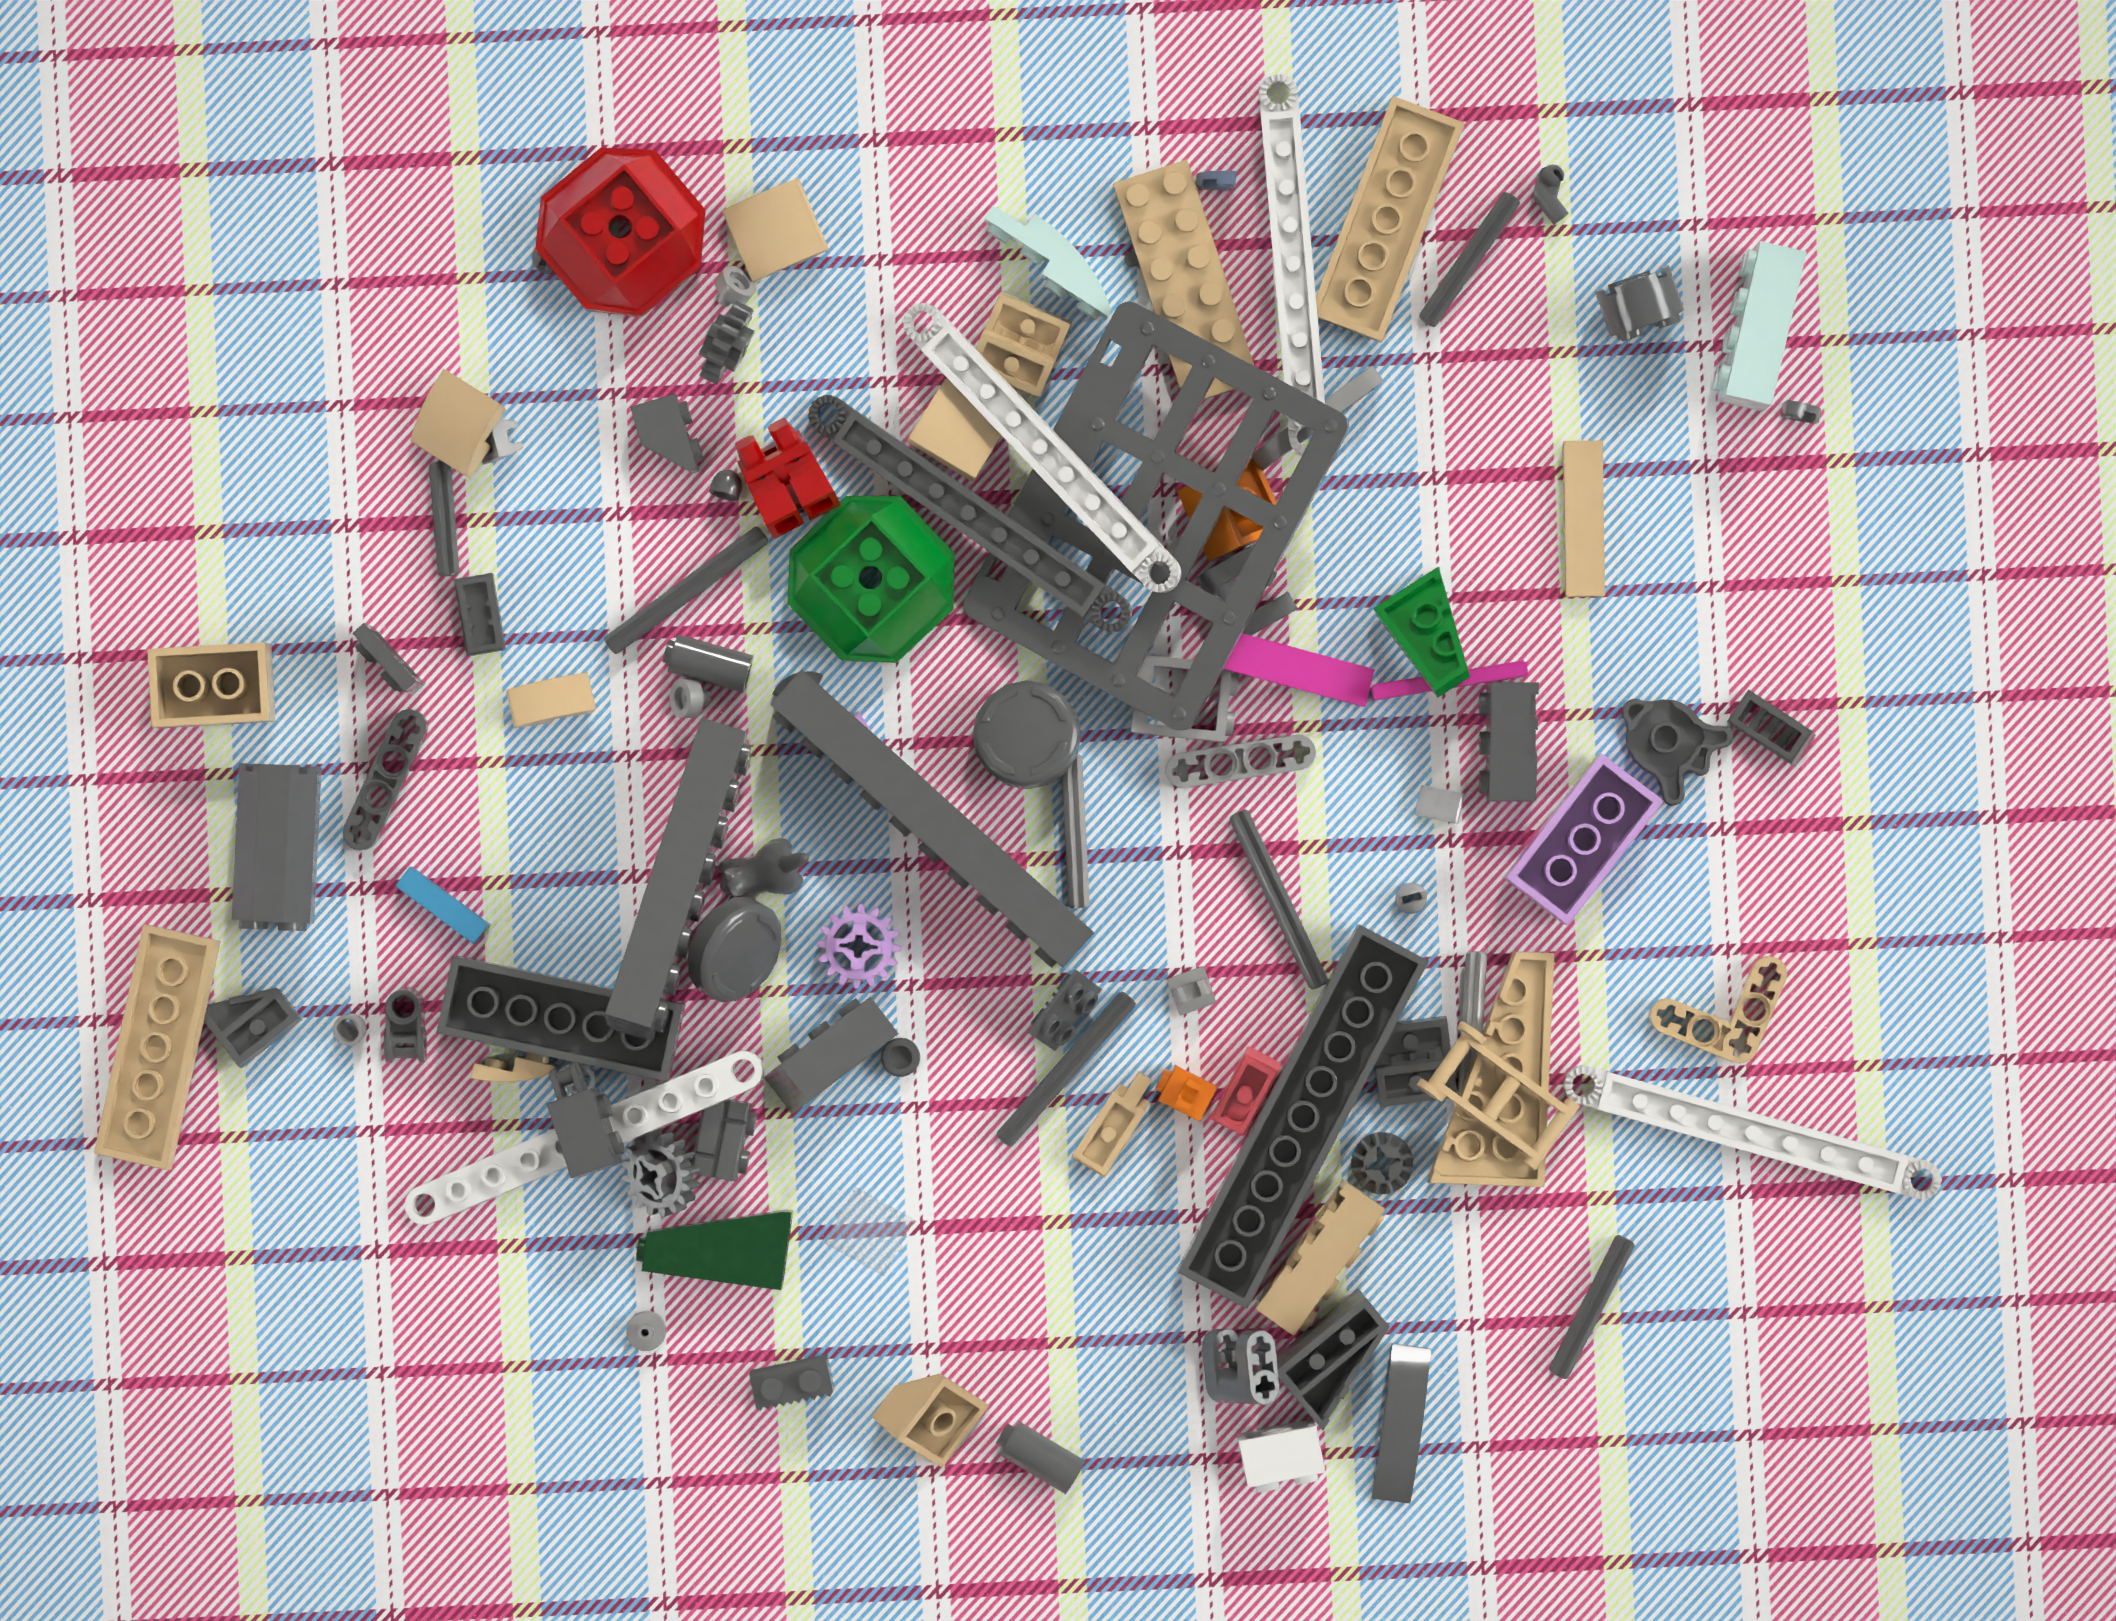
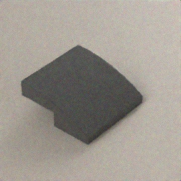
M1446 1016L1396 1023L1374 1065L1380 1107L1436 1100L1421 1090L1416 1084L1421 1078L1428 1082L1451 1049ZM1454 1071L1445 1085L1457 1093Z

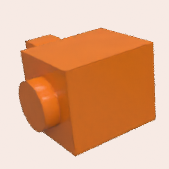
M1174 1065L1172 1071L1164 1069L1155 1087V1090L1161 1092L1158 1101L1199 1122L1217 1089V1085L1177 1065Z

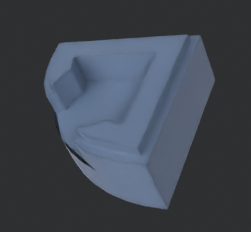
M1205 171L1196 174V188L1198 190L1233 191L1235 189L1236 171Z

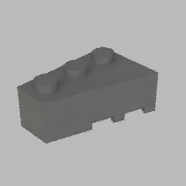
M1539 682L1490 683L1486 685V692H1479V716H1486V731L1479 732V755H1486V770L1479 771V793L1486 794V802L1536 801V730H1538L1536 694H1539Z
M871 996L861 1004L855 998L838 1011L841 1019L832 1026L827 1021H824L807 1035L812 1040L801 1049L795 1043L777 1057L781 1064L764 1078L791 1114L803 1107L899 1034Z
M1359 1288L1276 1355L1279 1378L1322 1430L1325 1429L1330 1421L1329 1417L1340 1400L1344 1399L1350 1390L1349 1386L1360 1369L1364 1368L1390 1327Z

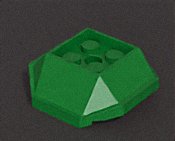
M846 496L840 501V506L832 509L790 549L787 604L841 661L898 663L954 610L955 553L901 496ZM867 568H876L882 574L881 584L874 589L864 588L860 583V575Z

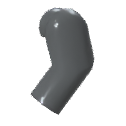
M1551 164L1542 168L1537 174L1533 197L1551 223L1555 225L1569 213L1557 198L1560 183L1564 179V172L1558 165Z

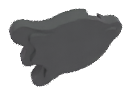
M1631 699L1622 707L1621 714L1626 723L1628 753L1643 771L1651 774L1657 780L1662 799L1665 804L1670 806L1678 805L1684 799V774L1687 771H1691L1697 776L1706 775L1710 768L1712 752L1729 746L1733 741V732L1730 728L1726 726H1712L1703 722L1692 709L1675 700L1661 699L1646 702L1640 699Z

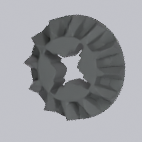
M1377 1132L1366 1136L1357 1144L1352 1154L1351 1168L1356 1181L1367 1191L1374 1194H1392L1405 1186L1413 1172V1155L1406 1142L1400 1137L1388 1132ZM1376 1147H1380L1381 1152L1384 1153L1386 1158H1399V1161H1395L1394 1164L1388 1166L1389 1173L1387 1175L1389 1179L1385 1180V1176L1382 1175L1379 1169L1373 1170L1370 1168L1366 1170V1166H1370L1371 1163L1377 1161L1376 1154L1378 1152Z

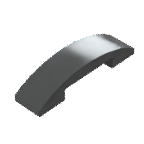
M1392 1343L1372 1499L1411 1503L1424 1419L1431 1348Z

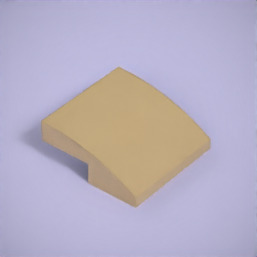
M799 178L773 187L722 210L752 282H758L787 267L801 264L829 250Z
M1001 291L976 350L1011 386L1040 397L1069 332L1072 321Z
M443 368L423 403L410 441L470 479L491 448L485 440L506 411V408Z
M946 377L908 437L907 442L974 482L1002 435Z

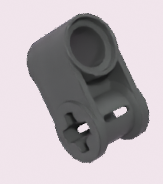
M400 988L386 1000L385 1061L393 1062L394 1058H417L419 1062H426L427 1033L423 996L414 988ZM405 995L413 1000L415 1009L411 1016H402L396 1010L395 1003L398 996ZM398 1044H413L414 1046H399Z

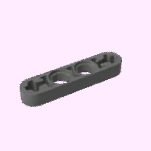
M412 709L402 710L395 715L343 828V838L352 849L368 850L375 846L381 836L428 732V721L419 711ZM412 716H415L417 718L415 724L420 727V731L418 734L411 733L408 736L406 744L413 745L411 752L402 746L390 744L393 736L401 741L405 730L400 726L402 719L409 721ZM390 751H398L404 757V767L398 773H389L383 766L384 756ZM375 786L383 787L388 793V802L380 809L372 808L367 802V793ZM362 807L368 813L380 815L381 818L378 823L370 819L367 831L371 833V838L369 840L362 839L357 844L355 842L356 835L351 830L353 826H361L366 816L358 815Z

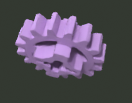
M859 904L857 913L852 914L850 908L844 906V917L839 918L832 913L829 917L834 925L831 928L821 926L820 928L827 935V938L817 942L816 946L826 948V954L818 958L819 962H830L831 966L826 974L830 976L836 972L840 973L839 984L841 985L848 978L853 979L854 988L859 989L861 979H866L871 987L875 986L874 976L876 974L886 979L889 977L885 970L886 965L897 966L898 964L891 957V954L902 949V946L892 943V939L900 934L899 930H888L887 926L892 921L890 917L882 921L877 918L879 908L875 907L870 914H866L864 904ZM853 921L852 932L845 938H834L837 931L844 924ZM868 922L873 923L879 928L885 941L875 940L867 931ZM856 935H862L864 942L870 943V945H877L878 949L863 951L862 957L859 958L855 957V950L841 947L840 945L841 943L848 944L856 940ZM834 952H843L851 961V971L839 964ZM872 955H884L881 962L875 968L865 972L866 961Z

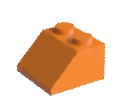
M1250 458L1237 485L1276 506L1277 501L1263 471L1254 459ZM1185 486L1178 490L1177 493L1189 519H1191L1203 494L1189 486ZM1225 506L1203 548L1208 561H1213L1257 542L1264 527Z

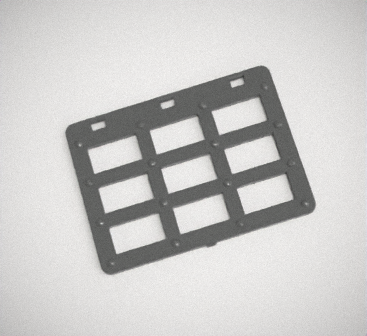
M1128 301L1120 304L1113 313L1053 431L1089 469L1104 441L1142 461L1122 500L1124 506L1139 521L1164 474L1203 494L1172 553V556L1177 560L1181 568V578L1178 585L1166 593L1152 591L1115 663L1076 643L1087 619L1069 607L1065 608L1054 630L1016 610L1031 581L1009 565L1005 569L1000 581L989 578L988 576L998 559L990 552L964 599V610L970 618L1168 727L1183 731L1194 725L1266 587H1271L1277 575L1275 570L1349 432V421L1342 412L1147 308ZM1111 341L1121 346L1112 367L1100 363ZM1155 345L1192 365V368L1155 439L1152 440L1115 419ZM1214 378H1217L1254 399L1214 473L1176 453ZM1275 411H1278L1315 432L1275 506L1241 488L1237 483ZM1032 469L1008 516L1049 545L1055 536L1092 556L1086 571L1103 583L1107 584L1114 569L1143 584L1089 527L1066 515L1069 506ZM1226 506L1263 526L1264 529L1226 601H1223L1186 580ZM1154 564L1150 572L1152 580L1156 584H1164L1170 577V567L1167 564L1165 568ZM1176 602L1213 622V625L1174 697L1136 675L1171 608Z

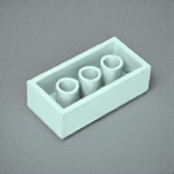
M1760 241L1752 250L1749 249L1747 254L1743 255L1739 277L1745 278L1743 288L1740 287L1739 292H1735L1730 314L1735 315L1736 319L1734 326H1731L1730 330H1726L1721 350L1722 353H1727L1726 363L1722 364L1721 368L1718 367L1713 384V390L1719 391L1718 402L1758 411H1764L1772 405L1806 251Z

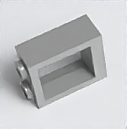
M1147 655L1137 676L1152 684L1154 667L1189 670L1194 660ZM1224 669L1221 672L1215 731L1192 728L1180 731L1168 726L1148 724V715L1133 707L1131 733L1224 743L1225 735H1233L1235 712L1228 711L1229 696L1237 697L1239 674Z

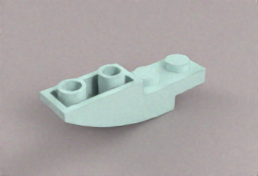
M992 205L984 218L985 223L990 226L987 230L988 233L1007 244L1009 239L1013 240L1023 247L1020 253L1038 265L1042 260L1047 262L1048 264L1042 272V278L1047 281L1044 285L1047 290L1064 299L1066 294L1080 302L1077 308L1094 320H1097L1099 315L1108 319L1111 314V307L1101 284L1082 255L1061 233L1035 213L1025 226Z

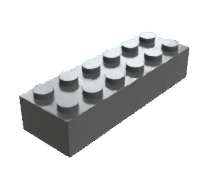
M457 955L452 956L436 1033L668 1081L671 1077L686 1004L666 1000L665 1003H668L667 1010H669V1015L663 1033L655 1032L653 1041H649L607 1028L605 1012L613 988Z

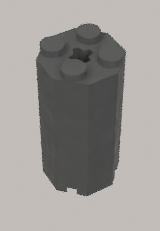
M239 763L232 920H239L238 928L268 929V922H278V930L307 931V924H314L321 767L309 766L308 772V767L295 765Z

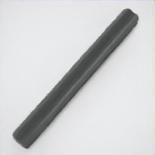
M757 526L749 530L604 637V641L614 654L620 653L766 546L769 541L761 528Z
M1245 809L1231 815L1230 822L1308 987L1312 990L1325 985L1328 982L1325 971L1249 811Z
M1125 992L1118 993L997 1131V1137L1004 1144L1011 1147L1018 1141L1133 1010L1136 1003Z

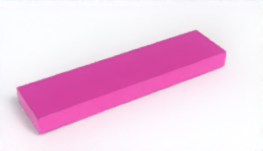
M1244 633L1241 634L1223 668L1227 671L1361 707L1366 706L1375 669Z
M1522 660L1468 669L1470 677L1454 688L1526 677L1529 675L1527 662ZM1422 677L1373 684L1370 688L1372 701L1433 692Z

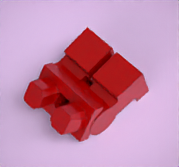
M781 418L770 424L768 430L774 442L760 449L754 435L747 436L735 443L740 459L737 463L773 539L805 524L798 509L803 507L811 521L841 505L800 430L795 431L786 418Z

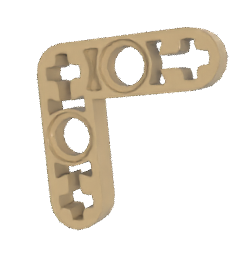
M1765 956L1757 959L1751 966L1729 1022L1676 1000L1665 998L1656 1001L1651 1006L1648 1015L1650 1024L1654 1029L1665 1035L1731 1062H1748L1757 1053L1786 982V966L1776 957ZM1771 962L1775 965L1774 972L1778 973L1779 976L1777 980H1769L1765 991L1773 992L1769 1000L1761 993L1750 992L1752 984L1760 988L1763 976L1758 973L1760 967H1768ZM1752 998L1759 999L1765 1008L1764 1015L1757 1021L1748 1020L1743 1013L1744 1004ZM1668 1005L1674 1007L1672 1013L1680 1018L1685 1019L1686 1011L1692 1013V1016L1685 1025L1684 1036L1677 1033L1682 1026L1676 1023L1668 1022L1666 1027L1661 1026L1662 1019L1656 1016L1659 1009L1666 1010ZM1702 1019L1711 1022L1714 1028L1713 1036L1707 1042L1697 1041L1692 1034L1694 1024ZM1739 1020L1746 1026L1757 1027L1758 1030L1756 1035L1747 1032L1744 1043L1749 1046V1050L1747 1053L1740 1052L1738 1057L1732 1055L1734 1048L1729 1046V1041L1731 1039L1738 1040L1743 1029L1735 1028L1736 1022Z

